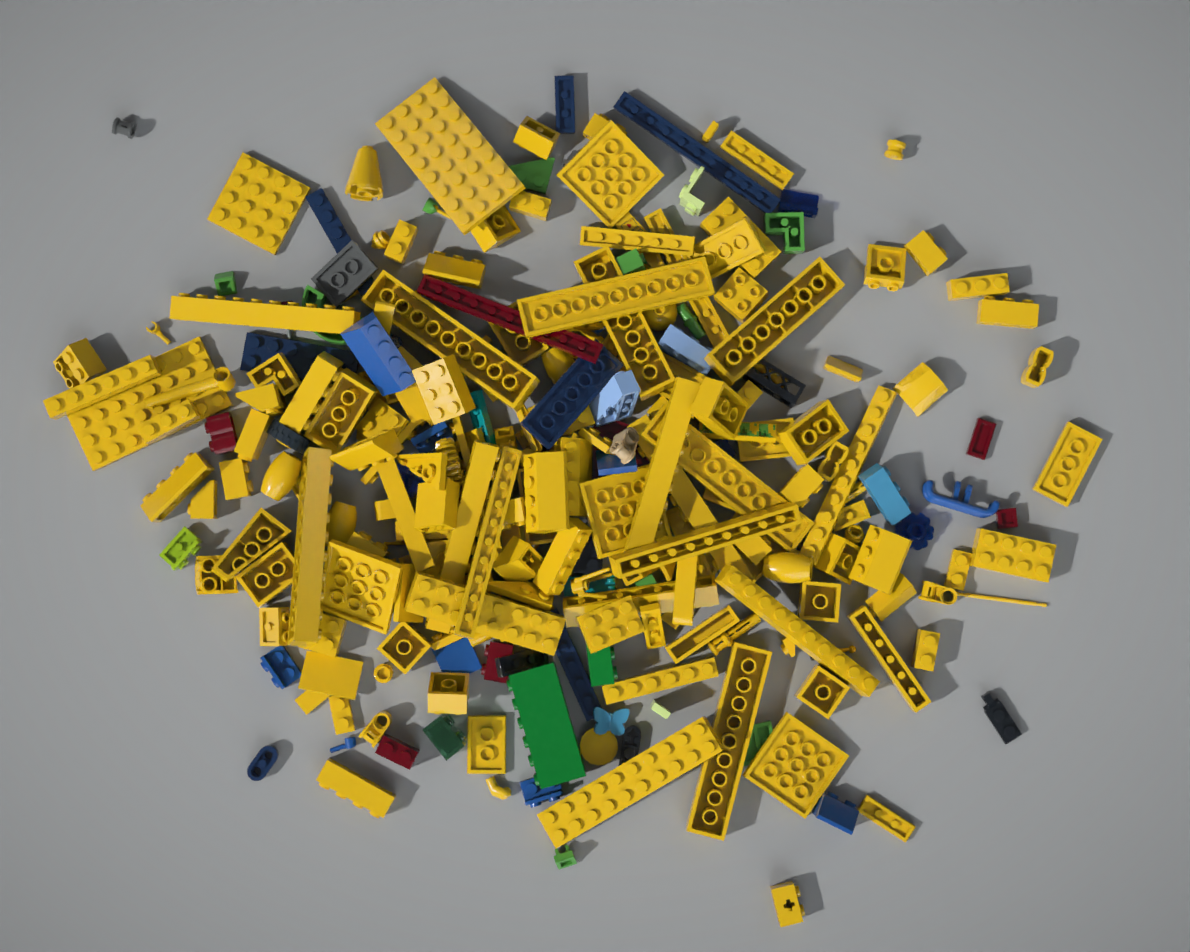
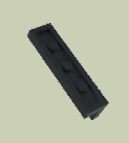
M764 359L760 360L757 364H762L765 367L766 373L758 374L755 372V368L752 367L741 377L745 381L750 380L760 390L790 408L795 405L806 387L805 384ZM770 375H780L782 383H773ZM795 384L800 389L796 395L788 392L787 385Z

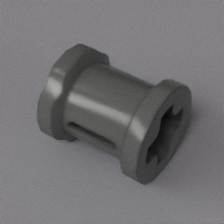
M116 117L112 125V134L126 135L129 139L134 137L136 123L121 121L120 118Z

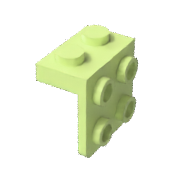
M703 166L700 169L695 168L690 176L689 182L691 183L689 186L685 184L679 195L681 199L679 204L685 208V212L692 216H699L705 205L703 201L691 194L703 175L705 169Z

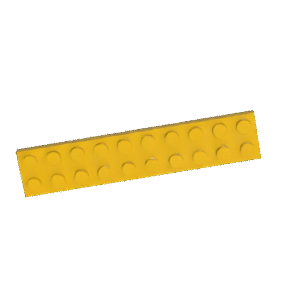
M700 257L517 299V305L525 337L530 338L712 296L715 294L706 258Z
M665 404L661 406L640 434L653 446L656 445L667 408ZM689 424L691 430L689 436L685 437L683 442L685 450L682 456L679 455L677 463L739 514L744 516L788 502ZM800 511L801 524L766 534L788 552L795 550L814 524L812 520Z

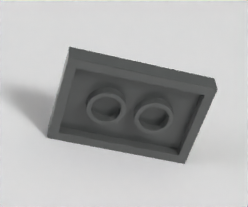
M351 240L311 280L330 302L338 308L379 268L354 240Z

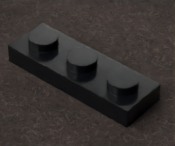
M526 649L495 658L498 677H506L547 665L549 660L546 653Z

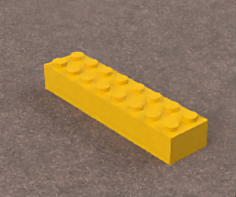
M608 245L574 261L575 268L583 284L623 275ZM642 312L602 321L626 371L632 370L640 387L639 397L641 401L673 387L675 377Z
M819 256L709 352L704 360L731 387L845 286V283Z
M416 570L404 606L405 611L456 626L466 585ZM486 592L475 632L554 656L566 618L554 612Z

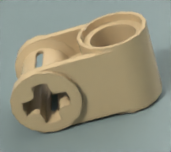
M628 427L614 435L609 451L612 454H616L621 459L622 464H627L634 458L639 441L638 432L633 427Z

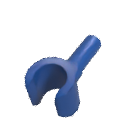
M345 738V744L330 748V752L333 753L355 747L356 738Z

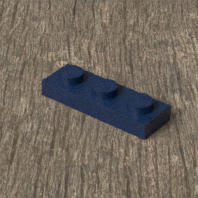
M574 75L555 76L556 131L560 134H575Z

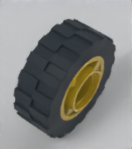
M276 419L273 420L266 431L282 445L289 449L292 448L301 454L304 453L311 442L301 432H295Z

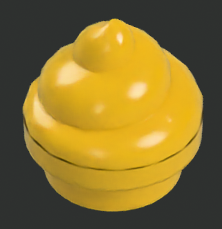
M383 230L376 231L372 235L371 247L374 249H386L390 241L389 235Z

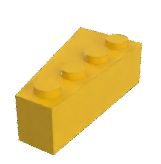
M260 508L212 567L211 571L225 582H228L290 535L291 530L263 508Z

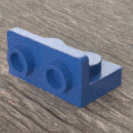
M443 421L410 440L417 448L419 454L435 449L436 441L442 438H453L454 436L447 423Z
M277 646L266 655L260 657L262 660L261 666L266 672L269 671L273 676L271 680L277 688L284 689L301 677V670L284 646Z
M534 778L519 782L525 799V805H530L531 808L541 805V801L549 799V802L560 799L559 795L563 794L561 784L541 789L540 785L536 786Z

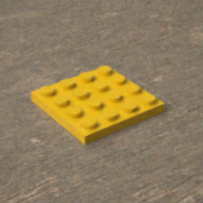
M612 120L556 174L610 229L664 176Z
M242 152L207 220L276 255L311 188Z
M650 464L637 467L636 472L611 474L578 484L588 524L593 530L591 535L598 559L624 552ZM662 512L660 518L663 520L662 527L655 535L657 542L672 537L665 512Z
M331 539L327 549V561L323 569L326 570L325 581H322V589H324L325 594L320 608L327 613L386 635L390 628L403 565Z
M786 712L742 775L806 819L849 755Z

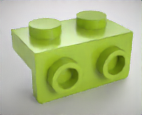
M184 526L159 556L174 571L182 570L189 562L187 559L191 555H196L202 548L200 544L203 541Z

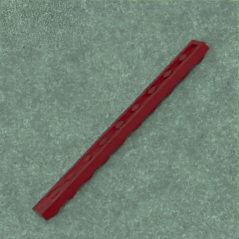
M424 274L417 289L418 294L525 336L519 311ZM565 329L530 337L594 364L597 363L603 349V344Z

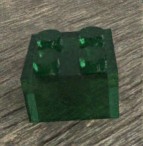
M440 714L423 728V732L447 761L466 745L467 736L461 729L457 730L454 726L455 721L450 714Z

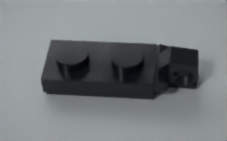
M988 692L983 694L981 698L986 704L983 707L984 713L1004 744H1008L1022 735L1002 702L998 698L994 700Z

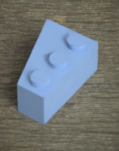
M670 324L658 342L660 350L698 372L707 375L711 367L704 358L713 349L708 346L706 348L703 347L699 340L692 336H687L682 329Z
M632 370L626 372L619 371L613 375L589 405L596 427L632 416L640 392V387Z

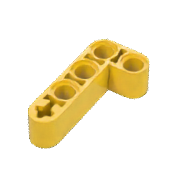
M700 554L677 561L672 623L675 625H693Z

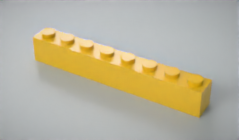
M715 575L697 577L694 609L719 605L717 583L714 581L716 579ZM676 581L596 593L608 595L607 599L579 598L578 596L563 598V613L566 618L567 628L579 627L576 619L577 616L628 595H631L639 617L641 616L639 606L659 603L660 613H673Z

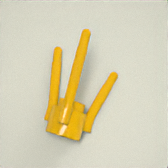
M610 567L571 579L573 594H578L579 598L607 599L608 595L586 593V590H589V582L612 576V573L603 574L610 571Z

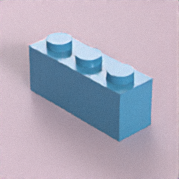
M876 463L858 475L885 520L893 526L911 514L908 508L910 504L904 496L901 497L899 493L901 489L895 481H891L889 477L891 473L888 468Z

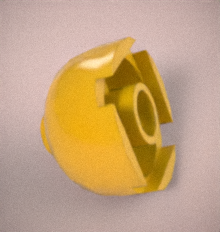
M673 304L642 311L650 330L657 332L665 331L670 324L673 325L678 314L677 305Z

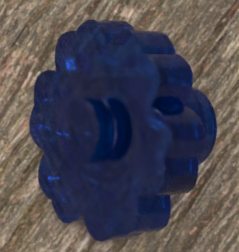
M911 512L901 522L895 524L894 534L911 540L912 543L909 549L913 548L918 551L928 546L927 540L933 539L934 527L929 525L930 518L926 517L923 513L916 515L914 512Z

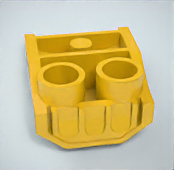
M923 362L892 388L913 410L917 417L948 391L939 377Z
M222 555L196 556L195 586L197 595L238 593L236 577L225 582L211 571Z

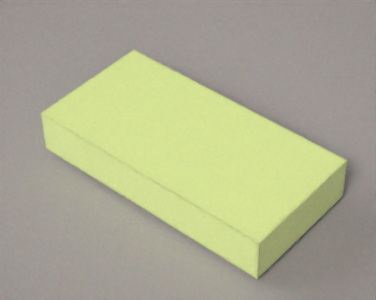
M653 700L650 704L653 711L668 719L671 714L669 709L656 700Z

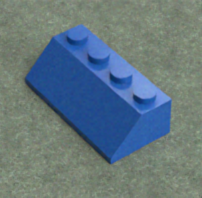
M373 312L340 333L382 396L403 391L416 382L411 368Z

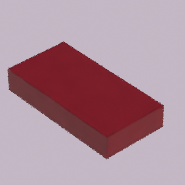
M977 418L966 455L985 460L997 425L996 423Z

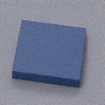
M596 450L599 476L637 471L635 456L629 463L622 464L621 459L617 455L614 456L606 454L601 450Z
M463 637L440 649H432L442 672L470 674L482 668L475 649L471 646L468 638Z

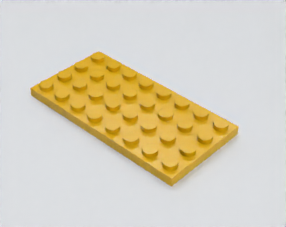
M435 77L375 123L377 128L464 236L525 189L523 183Z
M200 336L155 357L162 375L67 415L93 471L149 446L150 444H145L136 426L186 399L194 402L201 418L168 436L233 406L227 392L222 391L219 387L162 404L161 406L154 407V409H147L144 399L149 395H158L213 377L216 369Z

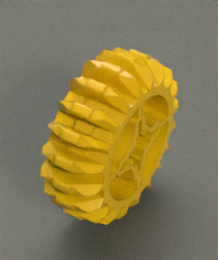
M452 437L442 438L435 443L436 452L448 454L446 477L452 478L461 487L465 474L455 441Z

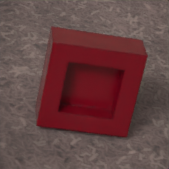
M1016 508L998 509L996 512L997 529L1018 527Z

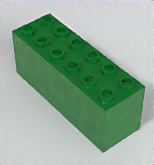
M555 663L509 675L510 680H506L509 692L513 691L515 697L512 699L514 710L519 711L520 717L517 718L519 728L524 729L525 736L522 738L525 748L529 747L531 753L528 756L530 766L535 767L536 773H534L533 777L536 786L540 785V788L544 789L585 777L587 775Z

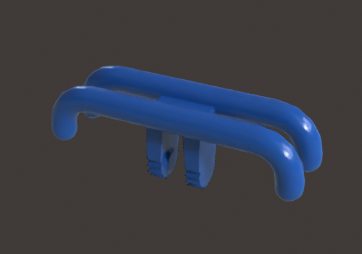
M928 480L922 486V493L927 501L979 518H987L994 515L1000 506V502L997 500L991 502L987 509L968 504L973 488L969 484L965 489L962 502L958 501L961 489V482L959 481L955 483L951 498L936 494L933 491V481Z

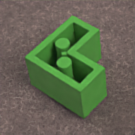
M804 212L764 214V234L766 236L783 235V254H803L805 251Z

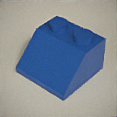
M830 791L827 794L823 793L812 813L816 818L852 835L859 811L855 808L856 804L848 800L842 802L838 800V795Z

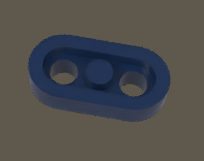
M267 745L261 748L247 768V775L251 780H262L273 767L279 757L278 750L274 746ZM267 751L272 753V758L266 756ZM256 767H259L261 769L260 774H257L255 772Z

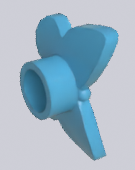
M594 707L593 716L597 722L594 726V732L602 735L607 731H611L614 735H622L625 732L622 724L628 719L629 709L621 708L613 713H608L600 707Z

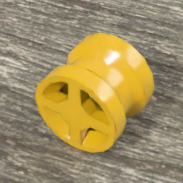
M888 140V149L885 151L884 156L894 160H902L904 156L902 152L906 148V143L898 140Z

